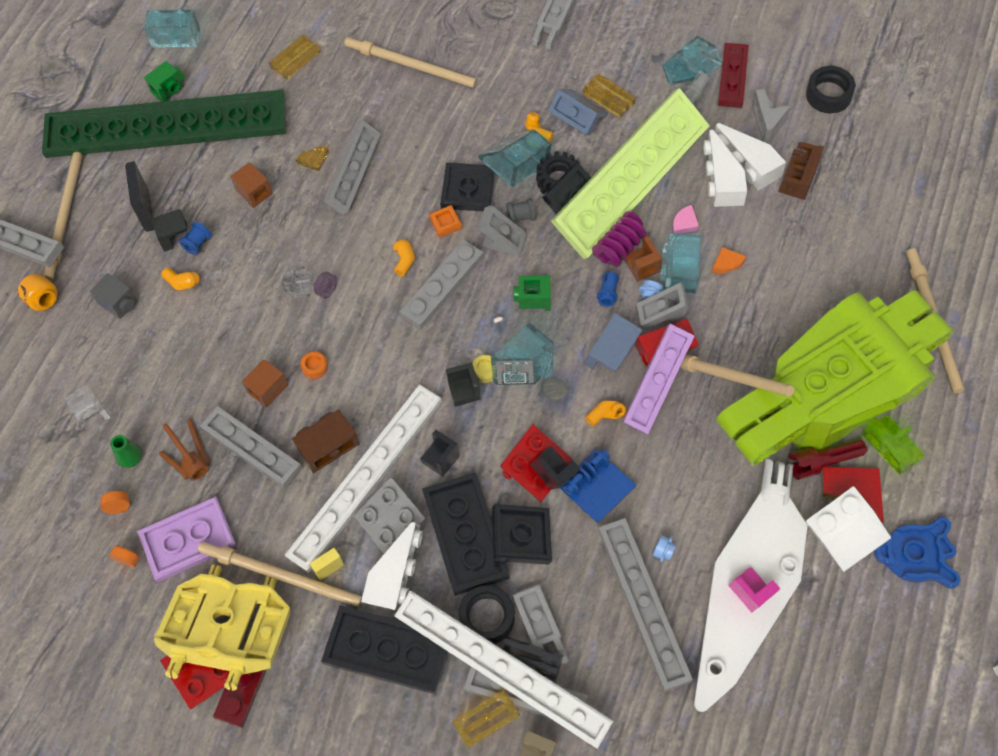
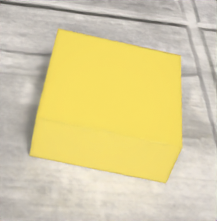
M335 548L309 563L320 581L344 566Z

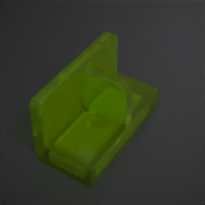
M888 415L880 420L876 417L866 424L861 434L899 476L921 461L925 456L908 437L912 428L908 426L901 430Z

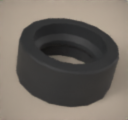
M832 65L823 66L815 70L810 76L807 86V101L814 109L823 113L832 114L845 110L850 105L856 87L854 77L847 70ZM826 82L834 83L840 86L845 94L838 97L826 96L820 93L816 86Z
M491 585L478 586L470 590L462 598L459 606V621L496 644L504 640L512 631L515 622L514 606L509 595L502 589ZM490 598L501 604L504 610V619L497 629L483 632L472 625L469 613L477 601Z

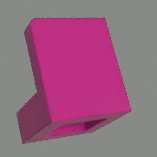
M748 568L728 585L751 613L780 590V587L774 580L766 585L753 568Z

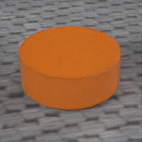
M313 351L302 357L300 367L307 378L319 379L326 374L328 363L322 353Z
M123 491L105 493L100 498L101 510L108 514H118L128 510L130 507L129 495Z
M117 545L113 546L109 557L114 561L131 568H135L140 559L133 551Z

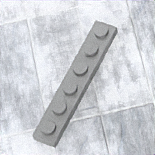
M626 518L600 526L598 532L663 692L691 683L693 681Z

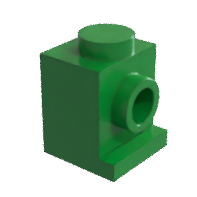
M167 61L144 76L150 92L161 102L168 101L167 99L184 87L182 80L185 76L179 67H173Z
M550 275L519 276V286H514V302H519V309H545L546 311H551Z

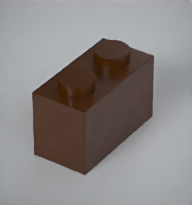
M339 409L323 415L317 423L310 427L302 428L292 438L296 449L313 474L360 445L355 431Z

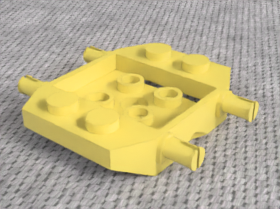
M211 565L208 575L199 574L177 586L154 637L155 646L171 658V662L165 672L167 677L172 678L173 676V679H177L180 669L185 662L227 670L230 672L224 687L228 690L232 688V691L237 689L241 675L272 667L291 614L290 607L274 590L277 579L266 576L263 585L253 583L235 585L219 577L223 570L219 565L216 567ZM256 603L261 604L243 650H239ZM220 616L230 617L226 623L219 624L215 622V619Z

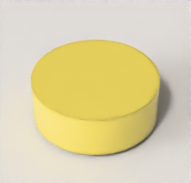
M481 355L473 361V368L479 382L488 383L497 377V360L494 357Z

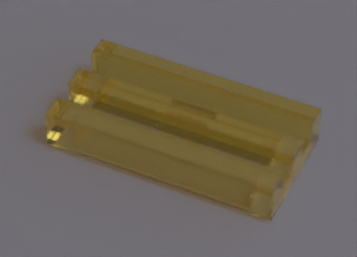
M302 34L269 62L270 68L287 80L320 52L319 46L317 44L313 45V42L310 39L307 40L306 36Z
M599 73L583 87V94L620 118L623 116V112H627L630 105L633 106L636 101V97ZM596 83H598V84H600L601 86H603L604 88H606V90L603 89L602 87L598 86ZM613 94L617 95L618 97H620L621 99H623L625 102L621 101L620 99H618L617 97H615Z
M506 689L501 690L452 721L467 748L520 717V713L515 709L514 703L508 697ZM502 699L504 704L464 728L462 726V722L496 701ZM508 709L510 715L471 739L469 738V732Z

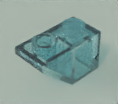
M696 36L667 60L662 67L668 83L674 85L692 81L698 73L708 75L721 65L722 61L714 44Z

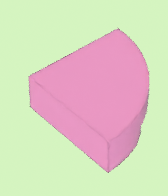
M692 205L681 209L676 214L672 228L673 236L698 231L699 225Z

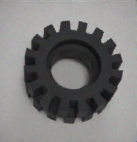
M554 151V156L548 153L546 154V159L542 157L540 163L537 164L536 170L537 187L540 188V192L544 194L558 181L550 178L549 175L552 172L563 171L566 173L574 164L579 162L578 159L575 160V156L572 154L568 158L567 152L564 151L562 155H559V151Z

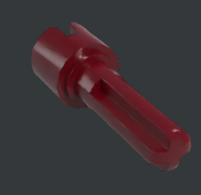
M859 439L820 451L809 447L792 452L788 455V458L793 461L797 460L796 463H792L794 464L792 476L796 480H801L818 475L823 467L864 456L867 452V447L864 441Z

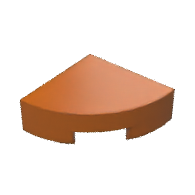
M722 247L712 272L725 274V272L739 269L744 264L746 256Z

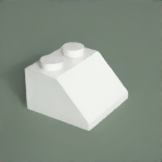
M854 486L806 520L809 529L843 572L891 539V536L873 509Z

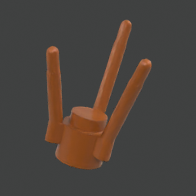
M188 418L187 424L198 454L194 451L188 452L169 425L163 424L164 430L183 455L181 459L182 465L163 451H160L159 455L179 471L185 480L190 478L191 481H195L203 477L209 471L208 464L211 461L204 452L192 419Z

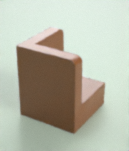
M247 163L230 176L235 190L253 208L273 194L268 179L251 163Z
M649 236L643 238L642 248L628 253V257L625 259L637 282L661 272L662 257Z
M262 360L242 380L247 393L266 408L288 386L284 374L267 360Z

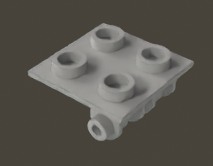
M393 477L354 515L383 554L386 553L411 522L420 524L421 531L426 527L424 523L425 516Z

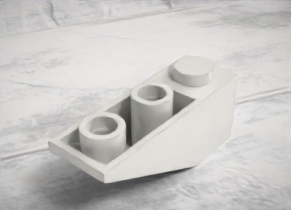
M721 123L716 124V134L745 170L746 181L749 184H753L758 191L783 176L786 162L770 144Z
M710 130L708 140H704L703 144L704 155H708L709 161H706V176L711 178V182H708V196L713 197L714 207L744 206L747 195L745 170L716 132Z
M411 522L368 572L361 602L393 610L400 608L409 593V588H406L408 576H413L416 567V559H413L415 547H420L423 537L420 524Z

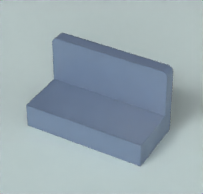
M558 89L548 110L585 135L591 134L599 117H607L608 115L606 110L571 89Z
M615 313L589 352L584 364L594 369L596 364L600 363L611 371L616 372L639 337L642 329Z

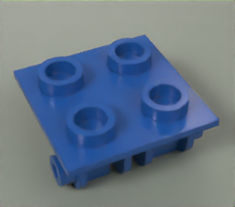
M595 449L578 465L580 470L559 488L597 524L637 486L608 460L610 454L604 449L601 451Z

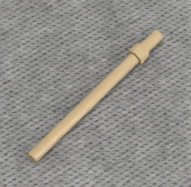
M350 37L345 39V46L359 50L363 55L369 57L374 55L472 88L476 86L477 79L377 47L375 43L367 40L362 42Z
M74 152L72 155L52 237L53 240L59 241L61 244L83 157L79 152ZM62 253L58 255L50 268L45 266L43 276L49 281H53L56 266L60 264Z
M909 249L906 251L911 266L910 274L912 280L917 283L921 296L933 307L932 313H938L926 279L928 278L926 267L921 264L917 249ZM947 340L938 349L953 393H960L964 391V387Z
M689 354L685 355L680 366L683 370L689 372H703L787 397H791L794 393L792 385L699 360L698 357Z
M203 541L199 544L198 552L217 558L218 562L228 566L234 564L358 608L361 604L362 596L238 554L235 549L227 546L221 548Z

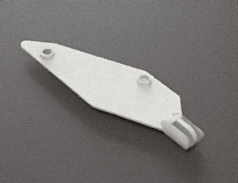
M765 460L761 492L714 563L694 699V707L699 712L708 710L737 683L801 582L808 525L790 498L794 464L788 463L785 468L784 462L777 461L773 468V460ZM748 568H753L766 585L774 580L780 587L776 594L753 613L749 611L728 586ZM711 665L717 666L719 670L717 675L710 671Z

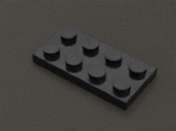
M476 472L422 488L454 596L469 592L478 586L492 585L510 579L505 562L494 561L492 521Z
M340 605L321 662L323 665L436 695L448 651L402 621Z

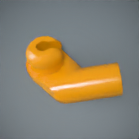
M534 112L528 113L527 119L524 122L526 130L531 131L528 135L533 139L550 144L554 132L541 128L539 114Z
M401 239L393 245L394 251L397 250L396 253L400 256L394 272L404 277L413 264L415 255L411 243Z
M167 267L161 273V277L177 291L193 288L200 282V277L196 272L177 274L170 267Z
M604 400L584 418L590 426L594 427L603 418L619 419L626 414V407L623 403Z

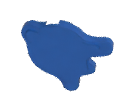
M938 517L933 523L928 525L910 524L898 527L890 534V540L874 550V556L878 562L886 565L896 576L908 582L936 581L947 588L954 589L961 581L960 575L945 562L946 559L953 558L957 552L956 548L947 538L951 522L946 517Z

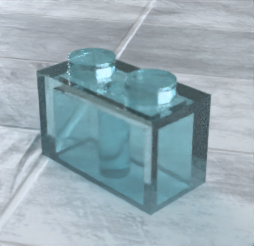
M147 10L144 30L151 47H198L200 27L194 10Z
M670 233L668 243H663L662 258L667 259L666 265L661 266L660 281H665L664 290L681 282L684 284L685 293L696 294L699 277L700 235Z

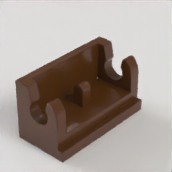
M800 142L797 148L807 152L794 149L778 192L805 200L820 162L824 146L819 145L818 147Z

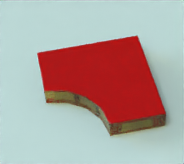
M822 468V497L835 500L854 486L873 509L881 523H884L879 468Z

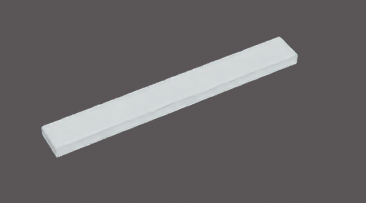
M419 384L287 551L285 557L307 573L312 570L309 563L326 552L442 403L441 397Z
M409 591L395 614L396 618L595 748H599L614 722L612 719L413 591Z

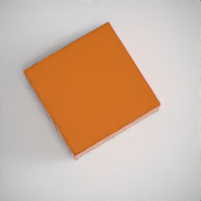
M452 205L428 214L429 220L439 238L462 229V224Z

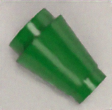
M117 435L112 438L110 445L116 463L124 468L136 466L142 456L141 448L123 435Z

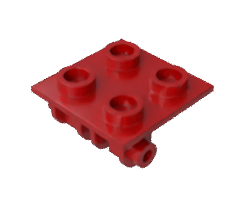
M532 424L501 463L500 467L503 469L502 475L506 479L511 480L513 478L538 501L542 502L551 489L529 464L548 447H552L564 462H569L573 459Z
M165 656L160 660L166 671L171 662L169 656ZM185 662L180 669L178 678L173 679L172 676L171 680L189 709L192 710L224 688L230 671Z

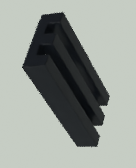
M508 636L504 638V651L527 665L550 672L551 676L539 673L556 683L563 655ZM511 647L552 660L554 665L510 651Z

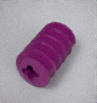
M631 211L624 212L616 224H613L610 230L604 234L603 238H600L597 244L592 247V252L596 258L605 264L619 267L621 260H625L628 257L627 253H632L634 246L640 244V239L647 236L642 220Z

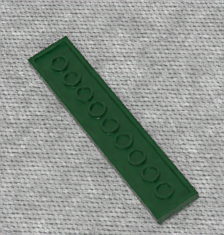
M284 89L45 113L42 153L45 158L72 156L74 152L92 154L286 134Z

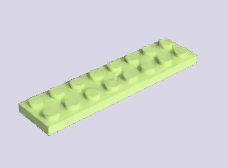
M680 88L674 90L559 211L551 222L583 259L588 258L593 253L592 247L597 244L598 240L603 238L604 234L610 230L613 224H616L624 212L632 211L710 125Z

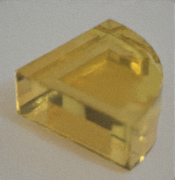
M317 146L316 149L307 152L303 151L296 158L297 165L320 171L329 154V149L325 146Z

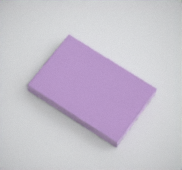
M217 496L137 531L157 583L214 558L198 552L199 544L202 541L221 548L223 546L233 549L237 547Z

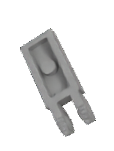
M575 0L547 1L537 22L532 45L538 46L543 32L549 34L546 40V49L552 50Z
M537 584L512 594V599L531 644L541 648L554 644L556 653L563 655L561 663L569 662L561 643L560 632L540 585ZM538 656L541 662L551 665L549 659Z

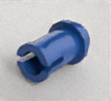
M605 272L602 277L601 290L597 293V299L600 305L610 307L614 305L618 298L616 289L619 276L614 272H608L607 276Z

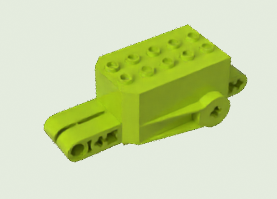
M917 290L907 293L888 306L878 296L868 302L860 292L854 293L827 312L778 358L771 380L792 385L794 393L791 397L757 388L724 409L717 416L716 422L732 441L737 440L735 443L736 447L752 466L762 462L791 442L799 450L809 447L817 451L827 449L877 415L897 408L922 393L936 377L929 369L934 360L930 352L944 344L954 334V330L937 312L932 313L933 307Z

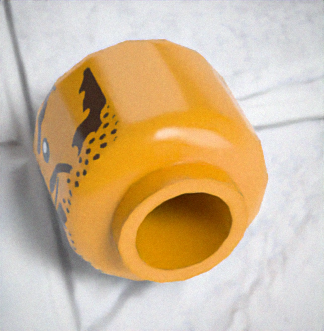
M35 273L26 276L20 282L18 296L29 308L41 312L53 306L58 297V290L45 276Z

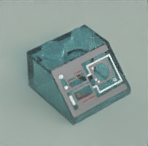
M536 130L513 133L479 154L478 158L509 185L514 187L536 173L537 164L540 163L542 157L546 159V154L551 151L552 143Z
M529 322L491 357L493 382L496 385L536 384L541 378H547L554 368L553 342Z

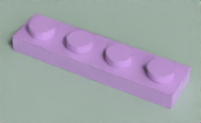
M672 324L667 325L622 423L644 434H649L694 335Z

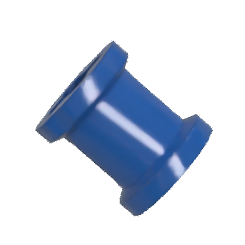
M193 222L191 225L192 229L185 237H181L178 242L187 252L197 255L200 246L206 239L212 237V233L203 224Z

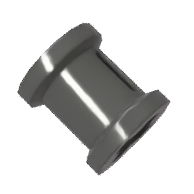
M532 198L527 199V202L506 203L508 219L515 223L516 221L527 219L531 221L536 220Z

